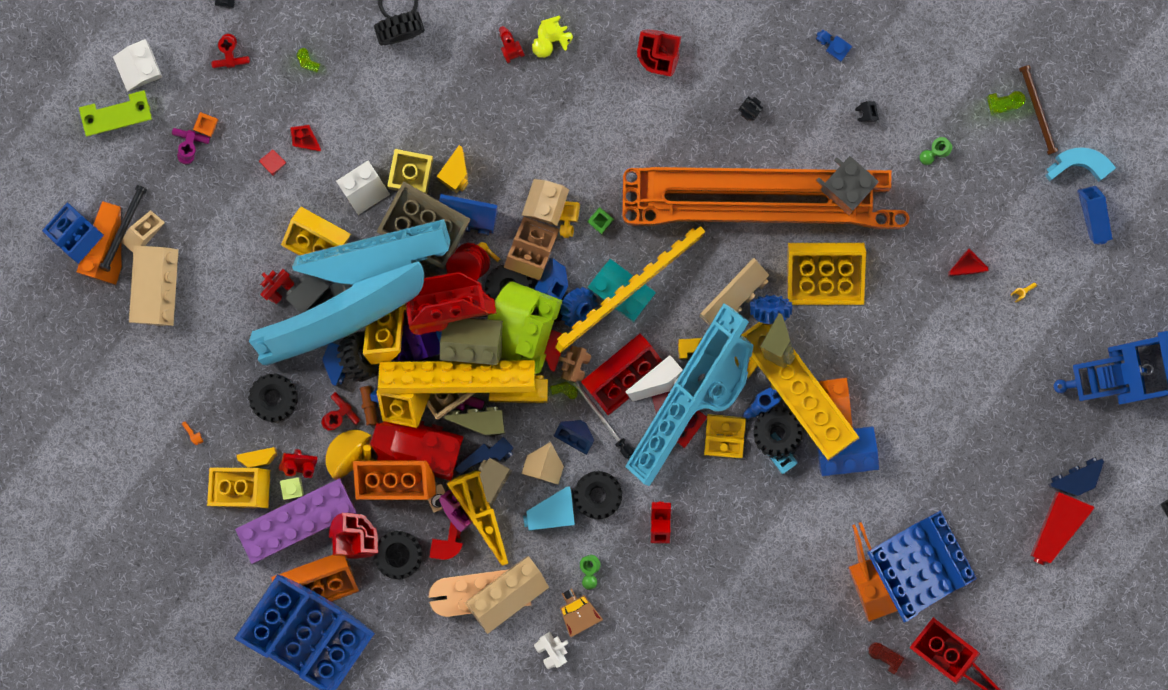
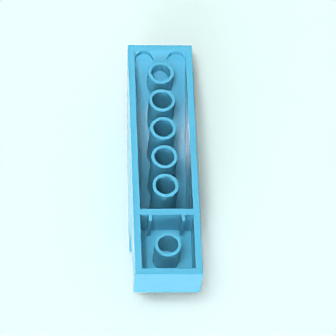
M445 219L299 255L296 256L292 268L294 271L332 282L353 285V283L428 258L427 256H442L449 251L451 240Z

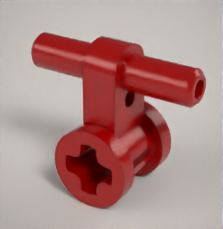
M500 27V38L504 45L501 51L507 64L511 62L510 60L519 56L521 58L525 55L519 41H514L511 32L506 27Z
M227 33L220 38L218 48L222 53H225V59L212 61V68H234L235 65L250 63L249 56L234 58L233 50L237 45V39L233 34ZM225 40L232 43L229 48H227V44H223Z
M334 392L331 395V399L340 408L337 411H330L323 416L321 424L325 430L332 431L342 424V417L345 414L355 425L361 419L353 412L352 406L348 402L345 403ZM333 417L335 421L330 424L329 421Z

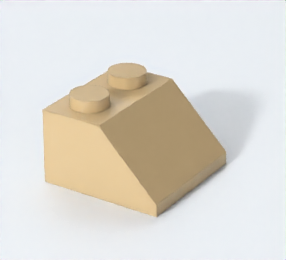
M534 179L522 216L558 226L569 189L557 183Z

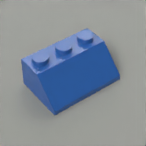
M440 194V202L471 219L465 232H470L471 229L477 230L478 234L489 236V233L494 234L498 214L497 205Z
M874 427L853 428L859 439L829 461L817 447L821 475L829 476L879 470Z

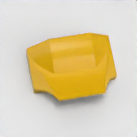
M275 447L236 456L238 462L247 468H255L269 465L277 456V450Z

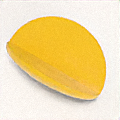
M349 430L338 435L330 443L326 452V467L329 474L335 480L343 478L353 470V461H361L364 458L363 446L366 444L370 445L372 436L361 430Z

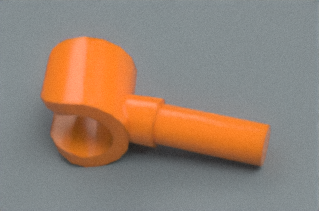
M186 421L182 423V426L190 436V440L195 445L204 442L200 432L194 434Z

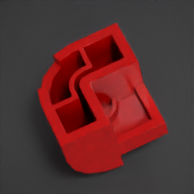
M645 29L640 31L637 58L641 65L651 73L671 77L677 67L682 36L658 30Z
M342 512L334 517L329 530V538H332L334 556L358 559L378 554L377 529L373 527L365 515Z

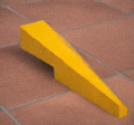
M475 470L454 478L447 483L448 487L502 566L508 564L494 510L490 508V504L486 500L480 478L481 472Z

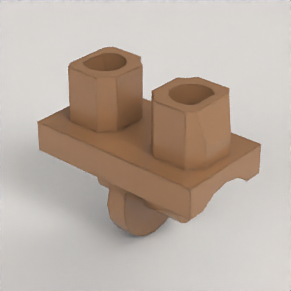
M572 345L570 352L567 351L566 357L559 358V361L564 362L562 366V379L573 382L584 379L585 372L581 371L580 368L582 363L588 364L590 362L591 355L586 352L587 349Z

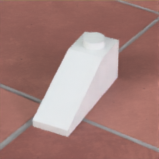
M669 355L625 392L633 402L669 392L683 369Z

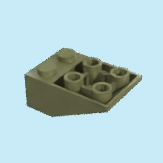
M489 407L486 412H480L479 409H469L466 414H461L460 411H450L448 415L444 416L445 420L484 436L505 434L503 411L499 410L498 407Z

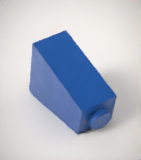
M1097 186L1077 190L1090 240L1098 245L1112 240L1106 197Z

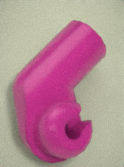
M471 396L455 408L463 411L465 405H469L481 410L484 401Z

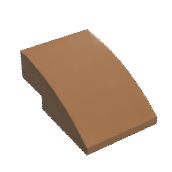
M524 216L506 258L504 268L540 280L560 229Z

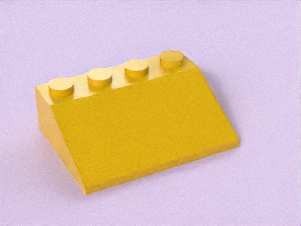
M788 243L787 298L789 302H792V305H864L865 244Z

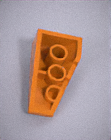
M102 201L93 225L104 236L82 259L76 272L116 285L122 268V243H120L111 262L109 272L99 268V265L103 263L121 225V207Z
M847 378L819 381V384L853 428Z

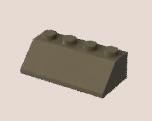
M489 458L488 461L483 460L479 470L481 471L480 478L486 500L493 504L512 471Z

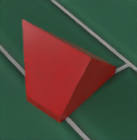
M969 248L950 269L948 276L988 272V267Z

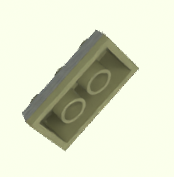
M779 313L760 347L765 359L785 369L787 364L791 365L795 355L793 354L794 350L783 315Z
M467 318L450 322L447 328L442 330L440 360L497 365L502 358L503 321Z

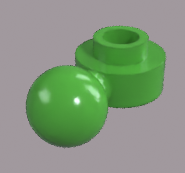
M945 137L935 139L932 143L931 151L924 150L921 152L919 157L921 163L930 165L934 162L935 156L942 158L948 156L952 151V144Z
M590 554L583 557L580 561V568L586 574L582 579V585L587 590H592L597 586V579L594 573L600 569L599 559L595 555Z

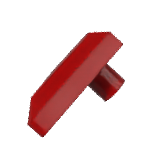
M310 125L290 127L293 147L321 152V148Z

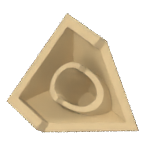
M551 442L527 455L522 474L558 485L564 466Z

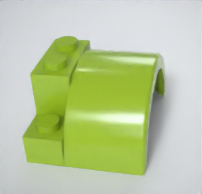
M509 282L494 301L497 314H490L487 320L503 321L502 359L508 361L535 360V374L540 373L546 357L544 352L553 322L558 317L563 300L516 282ZM538 307L539 314L531 315L534 309Z

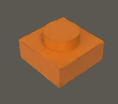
M200 112L193 130L212 137L218 119Z

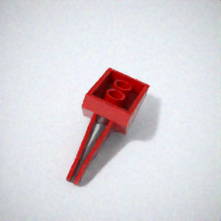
M934 617L909 647L930 666L956 685L964 676L983 690H989L965 674L971 667L992 688L1001 690L974 663L980 653Z

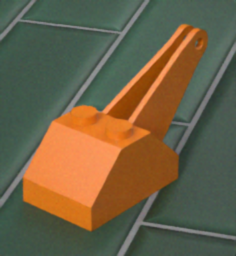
M860 522L858 523L868 550L872 548L867 539L863 524ZM854 524L852 528L859 563L848 568L868 621H872L898 610L871 559L865 560L862 542Z

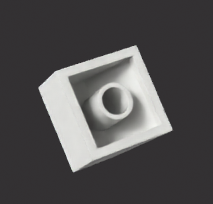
M146 39L127 46L113 56L127 92L162 78V74Z
M366 161L336 181L358 215L390 195L369 161Z

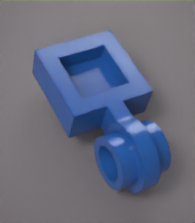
M823 29L816 34L818 42H821L824 46L826 43L829 44L826 52L840 62L852 48L849 43L839 36H836L831 41V35Z

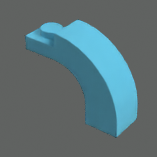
M1073 148L1056 156L1055 159L1059 162V165L1055 162L1047 168L1049 173L1045 176L1051 181L1068 167L1082 166L1088 169L1099 182L1116 167L1105 155L1096 150Z

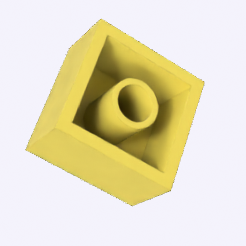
M395 149L387 185L388 189L398 191L404 181L427 194L433 156Z

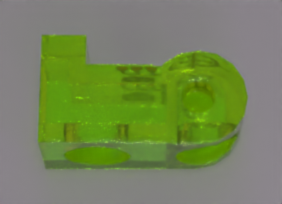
M1014 91L1008 96L999 98L997 93L987 96L991 115L1016 110L1023 106L1026 100L1025 95L1020 91Z

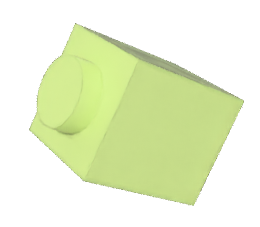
M300 477L280 481L283 500L304 496Z

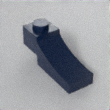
M502 437L490 449L485 444L480 446L455 469L461 475L474 465L483 462L484 459L487 461L489 458H497L499 461L502 459L506 461L513 455L512 450L514 448L505 437Z

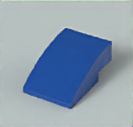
M68 202L42 230L78 264L104 236Z

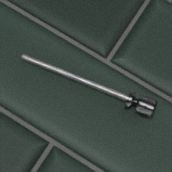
M576 381L574 383L576 388L616 439V447H621L620 452L626 459L630 457L634 452L629 444H624V438L620 440Z

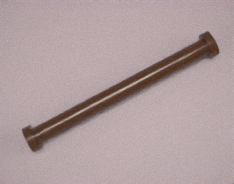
M1030 65L1019 68V71L1023 74L1048 148L1047 154L1051 155L1059 151L1058 148H1055L1029 71L1031 69Z

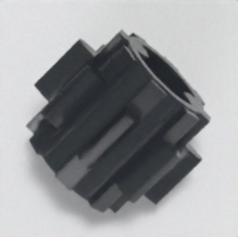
M748 96L738 110L747 121L749 119L754 121L762 111L763 106L760 105L761 101L756 97L751 98Z

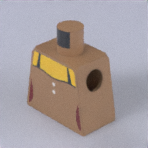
M572 588L562 593L567 604L560 607L570 637L603 620L585 595L577 598Z

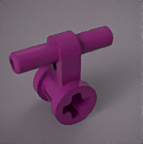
M177 128L172 130V135L186 138L178 147L177 158L182 164L187 165L193 162L196 151L193 144L194 141L209 144L210 137L197 134L196 131H185Z

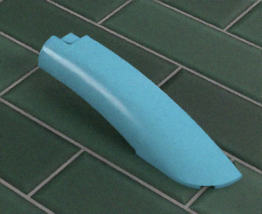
M418 261L353 283L352 287L308 311L252 331L249 342L259 354L258 361L262 365L267 366L307 353L346 337L386 316L419 294L424 283L422 265Z

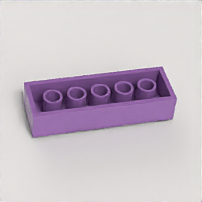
M339 478L235 530L251 564H255L329 528L334 517L342 512L358 513L342 479Z

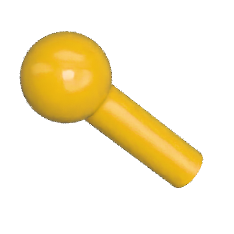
M368 444L363 446L364 458L361 461H375L371 457V446Z

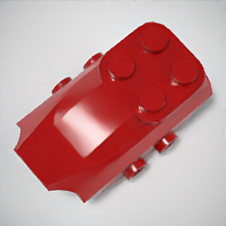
M460 272L424 278L423 287L419 294L406 303L409 329L413 334L417 335L442 331L447 328L450 322L497 314L494 299L482 290L481 283Z
M421 420L417 428L384 421L376 424L370 446L375 450L378 461H427L435 477L451 481L464 436L442 431L443 427L439 425L425 426L424 421Z

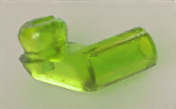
M300 48L297 52L300 66L318 73L320 63L311 61L308 50Z
M568 382L550 386L552 395L563 393L569 399H576L578 396L577 388Z

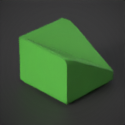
M599 207L587 222L602 235L614 219Z

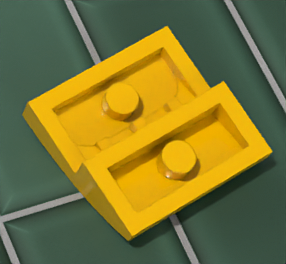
M707 414L704 455L742 458L746 418Z

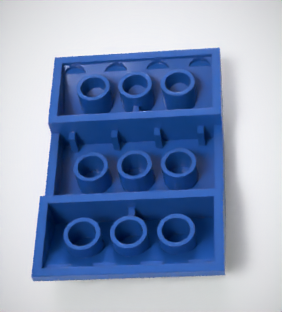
M277 574L234 639L262 656L269 657L297 673L301 679L318 689L336 690L375 633L351 614L323 596L291 579Z

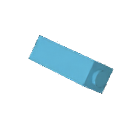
M565 487L526 511L527 515L523 516L524 527H528L529 530L575 525L571 488Z

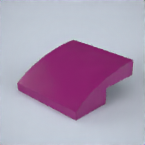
M451 490L440 496L439 500L444 512L460 532L473 524Z

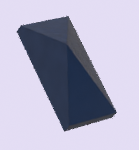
M582 420L560 422L553 435L555 438L586 455L594 442L587 424Z

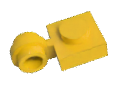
M565 201L559 220L565 221L564 225L560 226V236L564 238L573 237L574 226L570 222H578L580 203Z

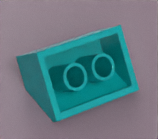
M609 259L587 289L594 292L603 301L608 297L611 299L616 295L615 291L622 285L626 287L630 284L629 280L633 275L612 259ZM643 285L616 307L615 310L634 323L656 292L647 285Z

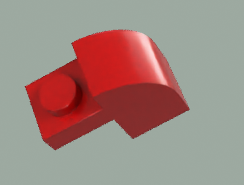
M662 501L652 502L651 543L670 544L671 503Z
M450 522L448 541L432 539L429 558L447 560L455 557L461 551L464 543L456 542L457 538L460 539L461 532L452 522Z

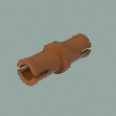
M372 386L360 387L363 402L361 407L364 409L366 426L378 424L375 409L377 404L371 401Z

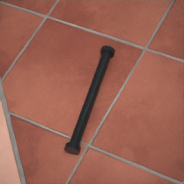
M140 185L136 186V193L103 263L99 265V268L102 270L110 271L111 262L143 194L147 192V189Z

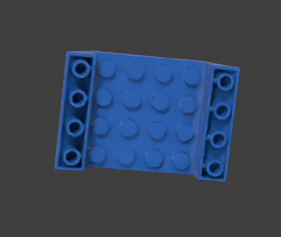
M941 510L867 551L903 622H907L928 606L977 579Z

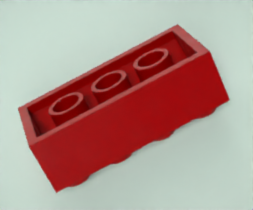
M639 333L583 379L581 383L609 416L629 399L625 391L660 364L662 359L650 343Z

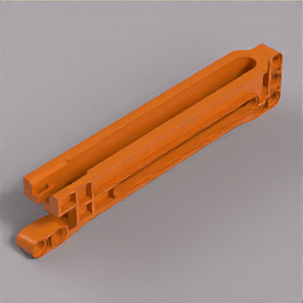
M650 167L629 168L623 174L622 218L624 223L631 226H656L681 221L854 224L874 229H902L909 223V215L903 210H878L877 212H872L873 192L890 191L892 170H867L879 182L850 215L845 213L820 190L822 186L816 181L819 177L826 182L836 170ZM629 173H634L637 176V180L632 183L628 182L626 176ZM627 193H635L637 199L633 202L626 199ZM665 195L825 196L828 202L668 201L665 199ZM633 211L637 217L635 220L629 221L625 216L626 213ZM647 212L655 213L656 218L653 221L646 220L645 214ZM877 215L885 217L886 221L884 224L877 223ZM902 215L905 219L904 224H897L895 216Z

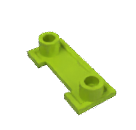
M145 90L128 94L130 101L101 109H96L95 103L78 107L86 137L152 120ZM140 105L144 106L143 110L139 109ZM90 118L93 119V122H92V123H89V122H88V120H89Z

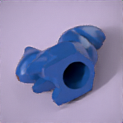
M770 387L757 394L754 402L744 411L743 417L751 419L776 406L781 401L777 390H773Z

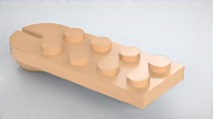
M507 570L439 579L431 586L428 598L446 596L447 599L430 601L429 604L436 614L444 617L472 614L465 605V602Z

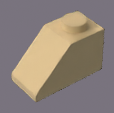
M150 210L128 229L121 243L134 252V246H146L165 222Z

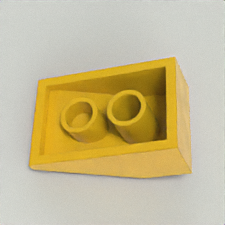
M209 468L207 506L268 508L271 470L262 468Z

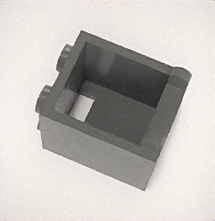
M851 156L844 162L836 157L834 161L840 167L826 182L819 177L816 181L822 186L820 190L845 213L850 215L879 181Z

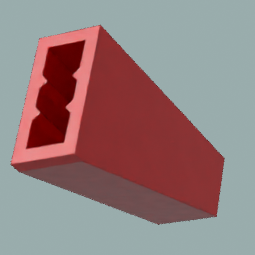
M1056 492L1030 555L1034 557V562L1045 565V562L1051 564L1091 514L1094 506Z

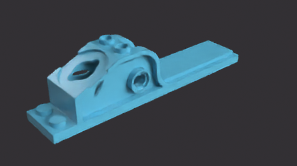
M723 303L625 466L647 486H650L693 414L703 408L713 411H723L729 408L746 384L749 358L752 356L754 345L741 334L749 321L725 303ZM735 357L738 359L739 367L735 363ZM701 374H705L703 380L698 381V377Z

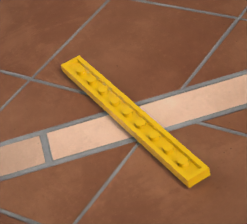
M701 226L696 230L692 228L685 235L686 238L683 241L679 239L671 246L672 250L668 253L666 251L661 253L657 257L658 261L656 263H649L643 269L644 272L640 276L636 274L629 280V285L626 287L622 285L618 288L613 298H606L600 304L602 307L597 311L595 309L591 310L586 315V320L583 322L579 320L572 326L573 330L570 333H563L557 339L559 342L556 345V349L560 353L563 352L699 241L705 234V230Z

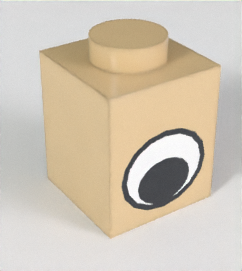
M435 482L436 495L428 499L434 513L443 509L439 498L446 493L443 485H438L437 482Z

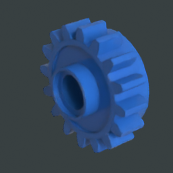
M581 287V289L576 288V290H572L565 296L561 304L560 313L565 325L572 328L579 320L583 322L587 319L586 315L598 305L595 302L597 296L594 295V292Z
M758 296V299H753V302H750V314L754 315V318L761 323L773 324L779 313L783 315L784 321L792 315V302H789L788 298L783 299V296Z

